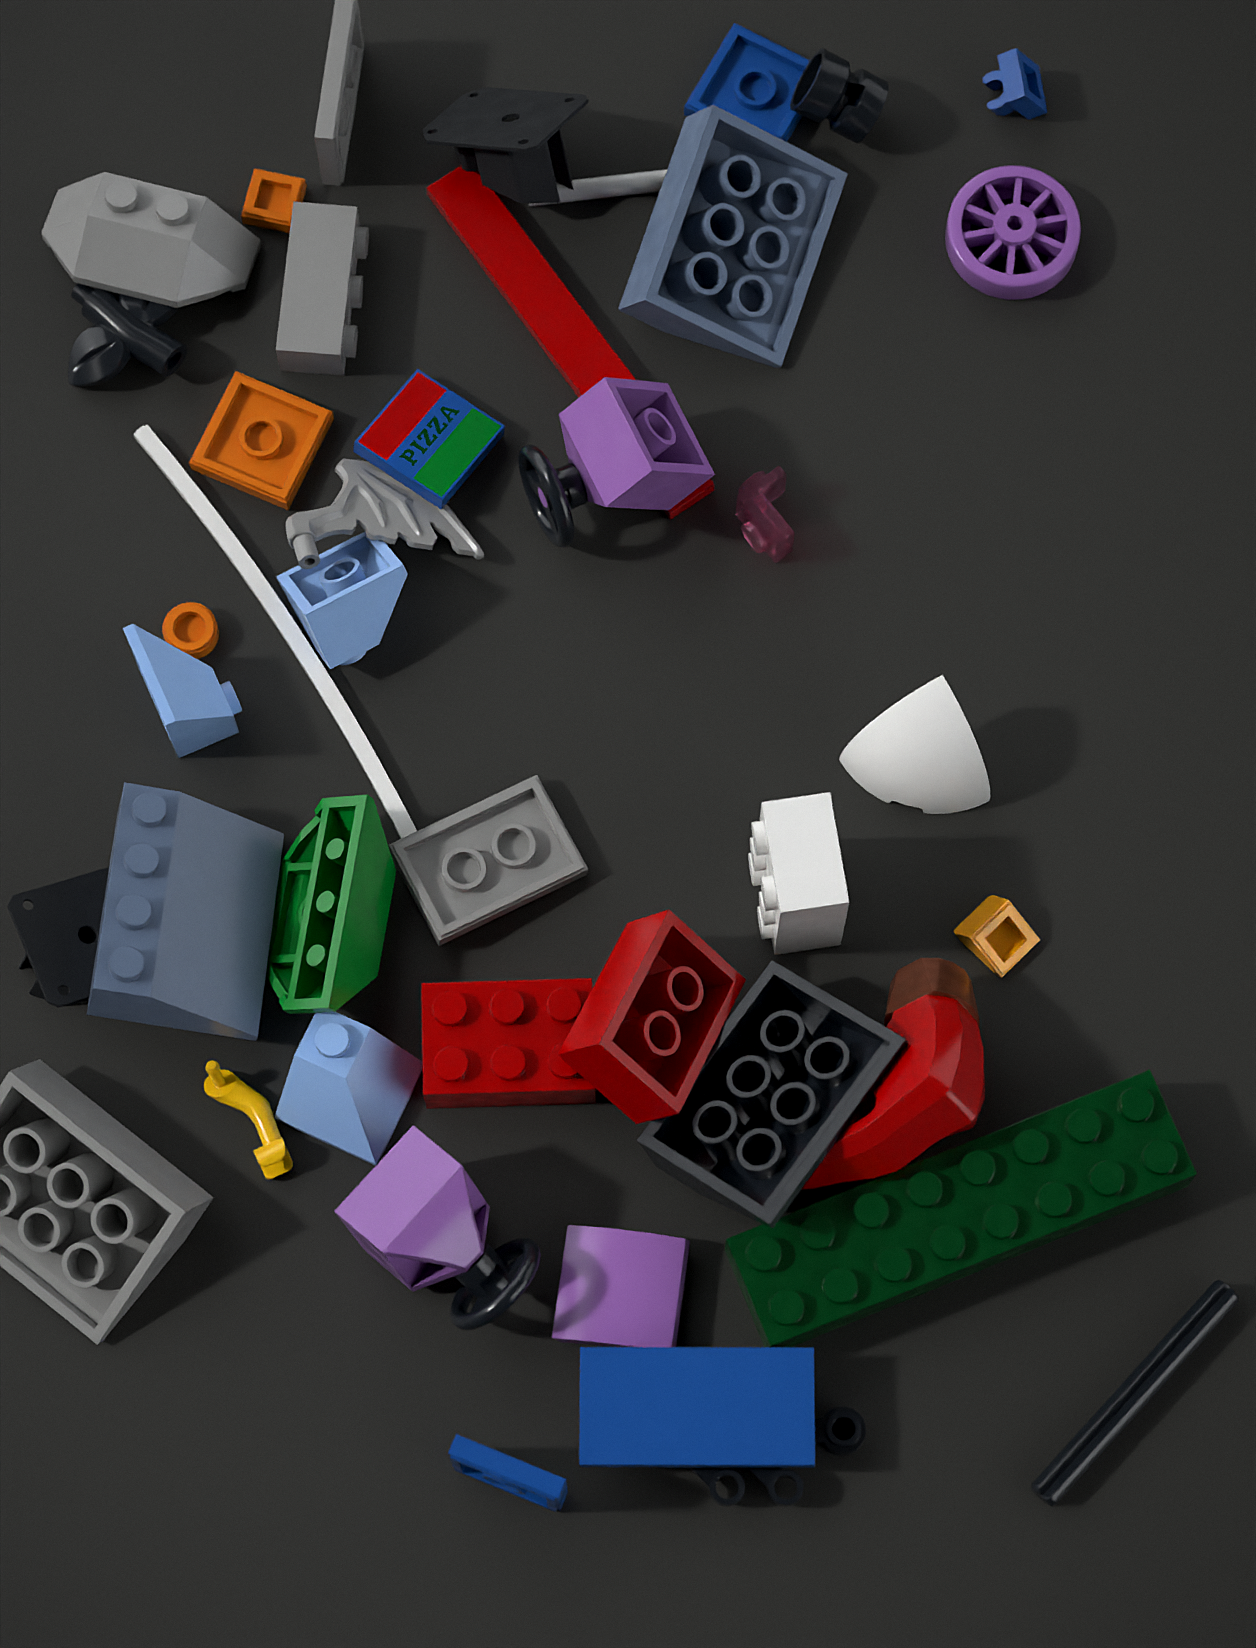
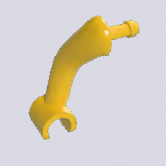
M214 1060L207 1062L205 1069L209 1075L204 1082V1091L216 1101L244 1112L252 1120L263 1146L253 1151L265 1178L273 1179L290 1171L293 1167V1161L280 1135L267 1099L234 1075L233 1072L220 1070L218 1062Z

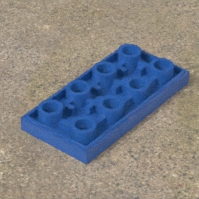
M580 1347L579 1466L814 1468V1348Z

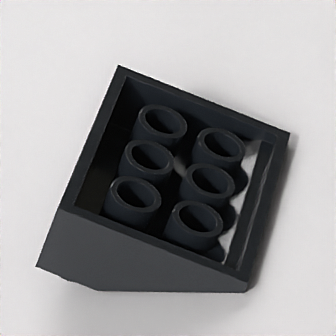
M772 960L724 1023L680 1113L652 1120L637 1141L656 1167L698 1194L773 1229L901 1055L908 1042L902 1036Z

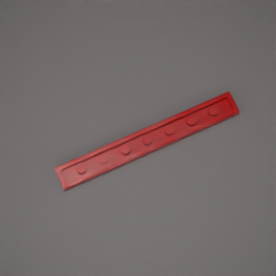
M459 166L426 187L428 197L578 397H581L604 377L636 380L496 193L482 185L479 171H465ZM711 479L707 480L673 508L663 511L671 520L714 491V483Z

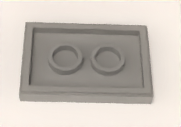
M335 0L314 136L322 184L341 186V183H344L364 51L358 0Z
M537 775L388 845L392 859L438 946L580 879L588 873V868Z

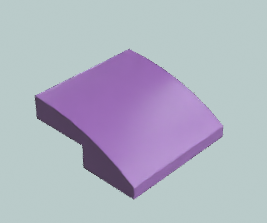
M568 1225L552 1338L564 1343L614 1347H676L690 1241L684 1238L630 1230Z

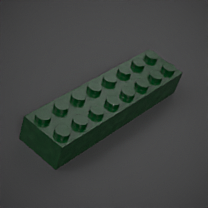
M1149 1069L899 1169L896 1172L889 1173L784 1215L773 1229L762 1224L727 1238L724 1251L764 1347H792L1189 1186L1197 1173Z

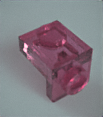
M780 466L768 474L764 471H759L749 477L738 490L740 494L737 495L736 516L744 524L741 527V531L745 539L756 552L762 553L765 550L775 563L793 551L795 533L771 504L773 500L785 492L787 474Z

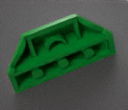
M367 794L322 798L314 810L316 816L301 830L281 861L266 976L280 999L279 1003L282 1009L289 1014L335 1012L378 976L396 868L374 799Z

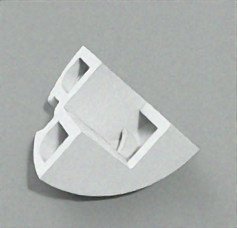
M943 675L913 691L881 713L848 743L839 758L846 771L859 785L886 803L896 801L904 805L921 808L923 813L949 814L965 811L990 801L988 775L979 747L966 717Z

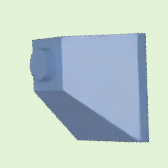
M366 532L319 554L320 562L316 567L303 569L298 565L276 576L314 648L330 669L338 665L352 664L360 660L367 650L380 644L408 575L402 562L382 540L373 541L367 538Z
M135 624L123 628L137 666L178 758L239 733L234 714L241 712L242 708L230 681L219 684L212 667Z
M337 1012L315 1013L293 1057L274 1118L276 1121L376 1166L423 1073V1062L372 1028Z

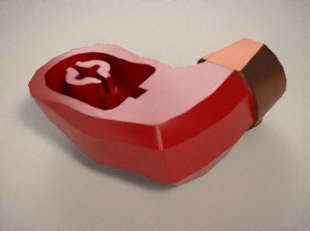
M919 958L897 970L890 983L884 1026L905 1038L908 1045L802 1189H814L841 1182L876 1178L896 1172L938 1140L975 1126L985 1099L984 1049L980 1036L979 1014L972 982L963 968L952 961L941 958Z

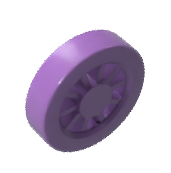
M1025 166L995 167L973 177L955 196L949 211L946 227V248L955 270L973 288L996 298L1009 300L1026 299L1050 290L1068 273L1077 253L1081 235V222L1073 198L1053 177L1037 169ZM1012 199V204L1004 205L1002 200ZM1020 200L1027 201L1031 205L1026 207L1020 204ZM988 205L992 213L982 209ZM1041 212H1043L1047 216L1045 218L1036 219V217ZM972 224L982 228L980 230L970 231ZM1054 233V239L1044 236L1045 234ZM991 245L978 259L975 257L972 248ZM1034 250L1049 256L1044 264L1041 263ZM998 256L1006 258L1005 273L995 271L988 266ZM1021 258L1030 273L1013 274L1014 259Z

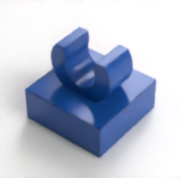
M1017 48L997 55L1000 71H991L982 80L983 84L992 91L1003 87L1004 91L998 99L987 102L988 109L999 116L1007 115L1015 109L1028 120L1047 113L1039 65Z

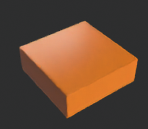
M254 168L241 213L243 224L290 233L293 202H303L307 189L306 179Z

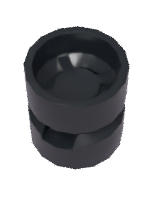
M820 48L803 70L794 89L790 108L792 111L815 123H820L825 119L829 120V130L854 143H859L866 137L877 121L887 98L889 84L887 81L864 69L851 72L849 61L824 48Z

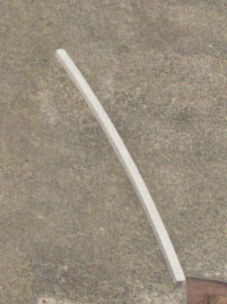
M147 424L140 427L134 434L136 441L198 516L280 631L347 739L400 838L402 839L416 832L417 830L363 730L282 601L239 540L175 457Z

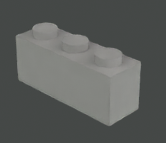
M293 202L276 342V354L280 371L344 376L346 357L355 358L358 328L357 325H350L352 308H361L363 297V276H356L357 259L367 258L369 229L368 227H360L358 208L356 206Z

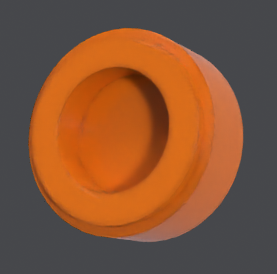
M195 602L179 604L168 612L163 621L162 632L165 642L196 659L208 655L218 642L219 628L215 616L202 604Z

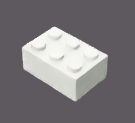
M830 792L762 802L760 821L751 822V853H748L752 885H761L762 892H759L760 906H757L762 940L772 938L774 955L841 945L849 898Z

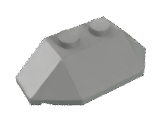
M102 172L58 189L41 232L43 240L48 247H51L58 261L75 283L175 308L211 299L228 290L236 292L246 289L261 248V240L207 197L107 172Z

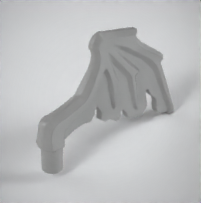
M342 459L337 464L335 472L342 479L343 486L331 506L296 512L288 517L285 524L288 543L295 550L298 564L303 569L316 567L320 562L315 544L316 541L332 535H351L356 529V524H359L365 530L367 538L373 541L382 540L389 544H395L397 538L400 537L412 548L432 550L437 541L434 528L439 534L449 539L453 550L457 554L474 556L475 559L484 558L483 550L447 503L442 509H439L368 461Z

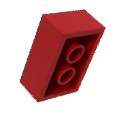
M665 910L627 922L565 1039L558 1056L636 1124L679 1114L746 979L671 910Z
M592 978L421 983L423 1096L426 1108L596 1104L595 1087L558 1056L565 1039L592 990Z

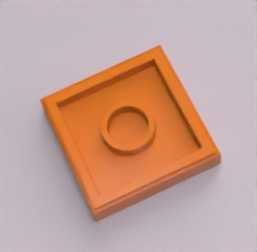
M235 371L189 461L190 468L193 471L289 510L334 420L333 411Z

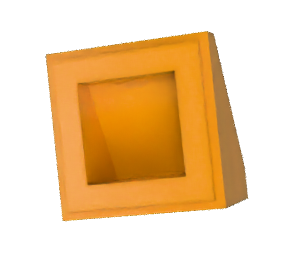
M995 895L987 897L954 930L959 940L1000 978L1009 972L1040 941L1039 937L1008 899Z

